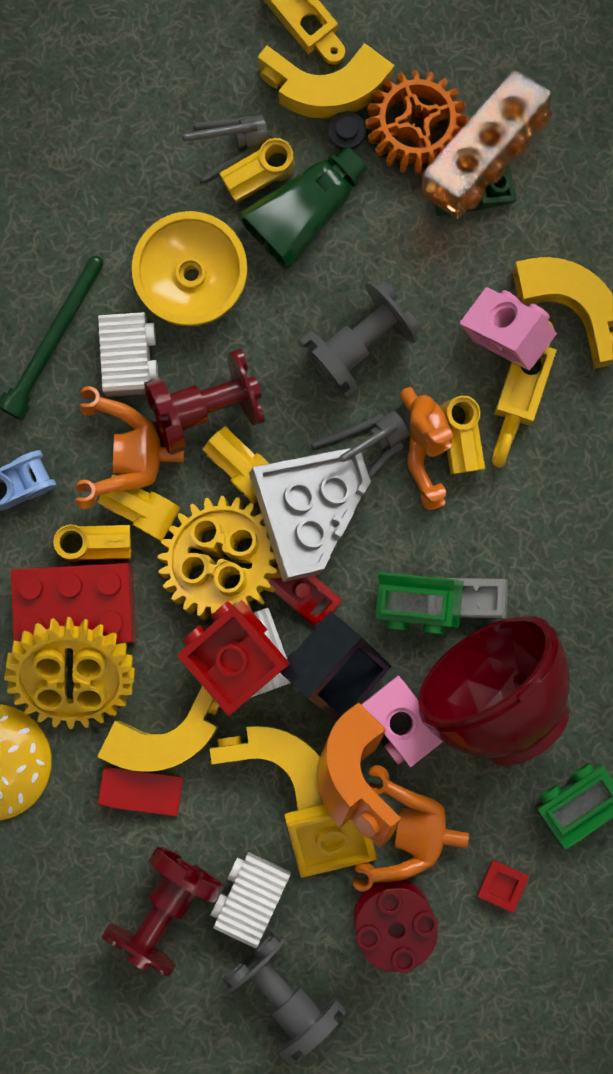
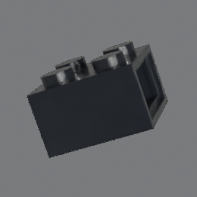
M330 611L323 620L314 626L312 633L300 647L288 656L287 660L290 664L280 673L337 722L346 711L358 702L361 703L392 666L357 632Z

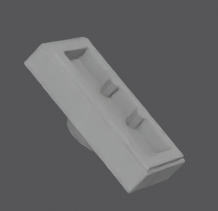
M447 578L464 581L460 618L507 619V579ZM428 595V615L441 616L443 596Z

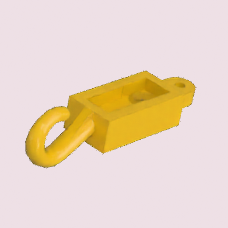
M263 0L308 54L315 49L323 60L330 65H338L343 61L345 47L335 35L338 23L319 0ZM308 15H314L322 24V27L313 35H308L300 25L301 20Z
M550 344L539 358L542 366L537 374L528 375L522 371L519 365L513 362L510 363L494 415L504 418L492 455V463L498 468L506 464L520 423L531 426L534 421L557 351L550 348Z

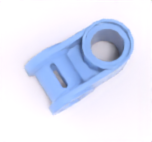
M40 450L22 455L10 464L0 468V482L7 485V494L0 500V511L9 509L26 500L39 497L57 486L55 480L50 479L41 461L43 454ZM30 469H32V471H33V473H34V475H35V477H36V479H37L36 482L34 481V479H33V477H32V475H31Z

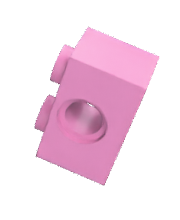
M488 287L484 289L459 323L473 342L529 371L557 335L548 321L550 316L544 309L533 303L528 307L522 304L512 293L506 290L498 293Z
M399 675L361 704L386 728L384 735L390 742L384 747L398 765L405 760L412 767L443 742L422 722L419 714L418 699ZM397 712H405L411 718V728L405 734H395L390 728V719Z

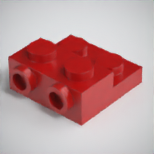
M229 600L211 615L215 622L206 630L201 625L194 629L182 640L187 647L177 654L178 658L228 716L290 664L264 633L268 629L243 600H240L234 606Z

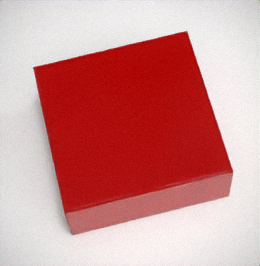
M492 859L477 892V897L514 913L529 876Z

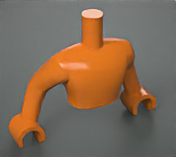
M87 386L81 389V398L94 400L92 403L79 405L80 412L83 415L91 416L98 411L111 414L126 422L134 430L123 434H114L113 473L120 475L95 483L85 479L77 482L75 486L77 491H88L91 493L88 497H78L75 499V504L79 508L88 509L92 507L96 502V496L152 485L156 480L160 462L184 463V451L170 455L165 447H161L155 424L127 404L100 397L99 392L94 387Z
M408 387L400 393V398L410 413V442L407 465L420 490V498L424 508L434 510L445 505L444 497L446 496V490L441 483L433 486L425 471L424 460L426 454L429 457H435L451 448L452 431L441 407L430 396L421 395L418 397L414 389Z
M377 765L369 769L368 773L370 775L378 776L383 781L381 784L368 783L377 795L384 793L410 807L400 809L399 816L401 820L397 826L395 848L403 850L413 857L403 863L389 867L374 868L369 862L356 865V872L364 873L368 876L366 880L359 878L353 880V886L356 890H369L373 883L402 881L433 867L444 845L467 849L469 833L446 829L445 809L441 803L389 781V773L382 766Z

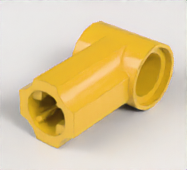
M272 138L263 143L257 152L220 172L219 174L236 204L275 181L288 179L295 170L293 151L287 141L281 138ZM276 153H281L287 157L286 162L279 167H272L267 163L269 157Z
M458 396L444 402L440 407L452 431L451 448L447 450L450 474L485 469L478 427L480 419L478 403L469 396ZM454 405L464 410L465 421L462 425L453 420L452 409Z
M224 426L211 437L202 450L231 478V483L241 493L243 492V495L255 504L258 500L249 472L253 467L269 463L260 454H254Z
M141 488L100 495L98 503L104 508L132 521L133 526L147 534L149 533L160 541L166 536L181 507L152 491L148 493Z
M65 525L58 529L54 535V549L63 559L70 562L131 559V526ZM72 533L80 535L83 540L81 549L73 554L64 552L62 548L63 539Z

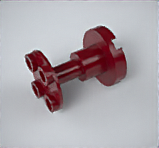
M241 349L229 352L227 355L232 381L199 392L197 386L193 385L169 394L165 383L160 377L144 382L146 398L150 410L153 409L156 418V428L164 447L170 455L186 450L183 430L208 422V413L241 403L246 417L253 426L265 422L262 408L259 402L256 401L262 399L261 390L255 376L247 377L245 371H248V366Z
M157 846L148 860L162 874L148 897L150 902L153 903L152 908L136 934L120 926L110 924L102 935V939L117 949L124 948L130 952L127 960L136 967L148 971L151 966L158 973L169 977L176 965L156 945L173 917L182 919L196 896L215 903L223 887H221L222 884L215 877L199 866H192L181 860V855L165 847Z
M408 880L373 883L369 890L361 892L354 907V926L357 943L364 957L371 964L388 972L408 973L415 967L423 964L432 954L438 938V922L424 893L415 884Z

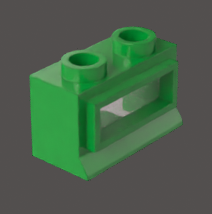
M378 572L379 587L375 619L386 620L385 628L409 630V623L424 624L423 632L446 634L447 627L459 628L464 581Z
M587 763L570 775L573 781L562 789H560L558 784L554 785L538 797L541 803L534 808L559 846L564 850H567L613 819V779L603 765L597 764L593 767L591 763Z

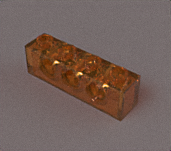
M514 70L422 174V196L458 219L468 208L474 209L481 201L485 188L491 182H498L503 176L507 163L514 155L519 157L524 152L531 135L536 130L541 131L545 128L552 115V111L549 110L552 92Z

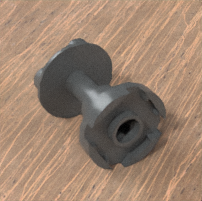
M370 280L365 283V288L377 309L352 330L345 325L325 342L311 330H308L297 339L299 347L301 346L303 349L309 347L310 350L304 355L332 388L338 383L342 387L338 390V395L345 400L359 390L350 371L370 355L367 350L370 344L392 326L406 340L415 343L418 340L416 333L422 329L417 319L409 311L403 313L394 302L397 299V295L384 280L378 284Z
M269 935L258 944L256 949L252 950L256 956L247 965L238 963L223 977L224 982L227 984L223 992L228 995L249 978L275 1007L270 1015L288 1034L276 1053L287 1066L296 1063L297 1057L295 1053L300 1050L306 1056L339 1024L333 1017L338 1016L340 1018L344 1016L347 1009L336 997L327 1000L317 1007L300 986L292 990L268 963L282 947L286 939L283 936L278 939L275 936L271 938Z

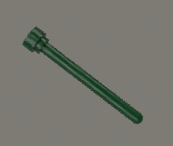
M92 256L89 259L16 387L10 388L8 393L3 392L1 395L0 409L21 421L25 418L30 409L28 403L31 399L28 395L103 267L101 257Z

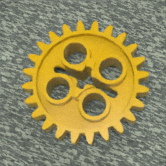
M221 496L218 506H214L209 498H205L204 509L201 511L197 506L191 504L192 516L189 518L179 513L178 518L182 525L179 528L170 526L169 531L174 535L173 538L162 539L161 541L164 547L168 549V552L158 555V559L168 565L161 568L158 572L164 579H169L163 587L169 593L175 592L171 599L177 605L184 603L183 609L189 614H192L197 609V615L202 620L208 617L210 611L213 614L228 600L233 606L240 600H243L250 609V602L252 600L263 605L265 602L260 593L262 590L274 592L275 589L268 581L270 578H281V574L273 567V565L277 564L262 513L257 515L258 509L255 505L250 503L244 509V503L240 498L236 497L230 506L228 500ZM215 529V537L209 542L202 543L204 533ZM247 538L253 539L252 545L248 550L237 552V547L242 540ZM195 548L198 550H202V552L217 558H223L224 554H226L233 562L239 564L252 563V568H242L239 565L224 559H219L216 564L213 561V559L208 555L189 552L191 549ZM198 565H204L202 575L196 579H190L192 569ZM240 575L238 585L231 589H225V583L230 576Z
M67 617L65 626H59L58 622L53 618L50 621L49 629H45L41 624L37 623L35 624L34 635L23 631L21 642H13L12 652L7 655L4 680L8 681L7 692L15 693L14 704L20 705L25 703L24 714L26 715L37 711V722H42L47 717L52 718L53 727H57L60 721L63 720L67 722L69 729H73L75 721H81L82 725L88 728L90 718H94L99 723H104L105 712L115 716L117 714V705L126 706L127 695H132L135 668L132 667L133 656L126 655V643L116 644L117 634L115 632L103 636L102 624L91 630L88 629V619H84L78 627L74 626L71 617ZM67 648L73 650V699L67 698Z

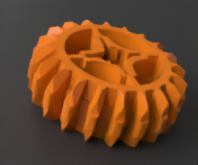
M417 70L412 72L411 80H407L406 76L400 72L397 75V85L387 79L384 83L385 92L376 90L373 96L376 103L369 104L367 108V113L371 117L366 119L365 126L366 129L372 131L368 135L369 143L378 144L375 148L377 156L389 153L386 159L388 167L392 166L396 160L401 161L400 172L402 173L406 172L408 164H414L415 174H421L422 164L426 163L431 172L436 171V159L440 163L447 165L450 161L449 153L458 154L461 147L458 142L464 141L467 132L462 128L467 126L468 117L461 114L465 111V102L455 101L459 94L457 88L445 91L448 83L446 78L440 80L438 84L434 83L432 71L427 74L426 80L419 79L420 74ZM417 97L428 99L435 104L424 105ZM402 100L404 114L395 118L394 123L387 125L385 118L388 112L396 103ZM412 114L413 117H418L419 121L421 119L424 120L422 131L420 127H414L415 123L413 125L410 124ZM447 120L448 129L439 141L431 145L430 130L437 127L440 121ZM410 139L417 148L403 145L397 140Z

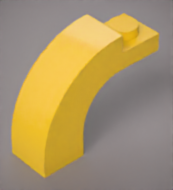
M365 43L345 67L327 75L306 73L267 45L258 56L261 78L273 88L277 89L279 85L281 86L278 91L279 104L297 114L323 119L333 118L340 112H356L374 101L373 96L376 90L384 91L385 81L393 79L395 67L394 64Z
M552 257L516 261L512 274L517 298L521 303L527 306L532 303L555 302L572 309L581 318L585 326L594 369L609 366L613 362V332L609 331V328L613 327V294L606 284L590 270L572 261Z
M202 686L186 719L176 729L168 733H145L117 720L114 722L97 757L120 768L140 772L159 771L179 765L201 751L214 736L219 726L206 720L208 713L215 716L220 706Z
M270 726L246 727L248 742L241 743V736L217 739L218 746L210 748L211 764L247 759H265L279 765L293 782L298 810L323 805L317 786V765L320 755L297 735Z

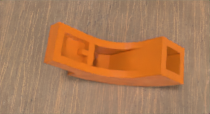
M358 702L338 719L329 734L317 765V786L327 812L339 827L352 820L357 825L359 831L380 848L390 840L401 817L371 789L362 775L360 762L376 751L386 728Z

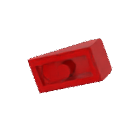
M278 564L273 565L280 572ZM315 575L283 582L282 577L270 578L268 581L275 589L274 592L313 626L323 620L330 611L333 613L343 601ZM325 597L326 607L320 613H311Z
M106 765L103 769L98 805L178 816L184 777L155 772L132 771Z

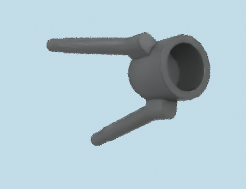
M262 114L252 117L249 115L237 119L196 122L193 127L199 131L182 135L184 141L234 134L238 148L246 147L245 151L202 175L199 179L201 183L217 177L223 170L260 150V146L269 140Z
M392 411L386 416L379 413L368 421L311 443V448L317 449L371 429L370 437L350 448V450L339 457L341 462H345L375 443L381 450L387 447L388 449L367 470L371 478L394 454L404 448L401 441L409 437L410 433L401 417L395 411Z

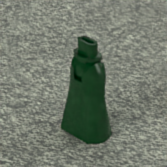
M346 147L339 155L331 154L328 160L326 159L310 166L279 189L259 199L240 212L238 217L244 228L261 245L265 243V250L282 268L287 270L306 250L334 214L345 204L352 189L358 185L357 178L368 168L350 147Z

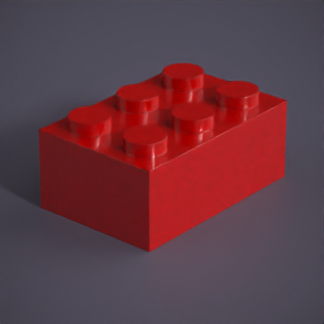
M120 563L11 570L14 641L21 642L23 631L34 635L35 624L37 623L41 624L45 629H49L51 619L54 618L59 626H65L67 617H71L74 626L78 627L84 619H88V629L91 630L102 624L103 636L114 632L117 634L116 644L137 643L134 567L131 564Z

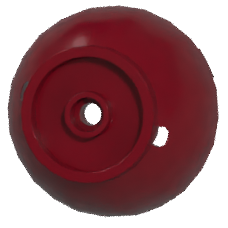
M536 616L532 618H508L487 625L459 641L435 663L424 679L419 691L418 700L419 714L422 722L434 735L452 748L476 757L488 758L494 764L500 766L521 764L543 753L561 736L569 719V709L566 705L570 682L569 665L565 650L554 628L546 620Z

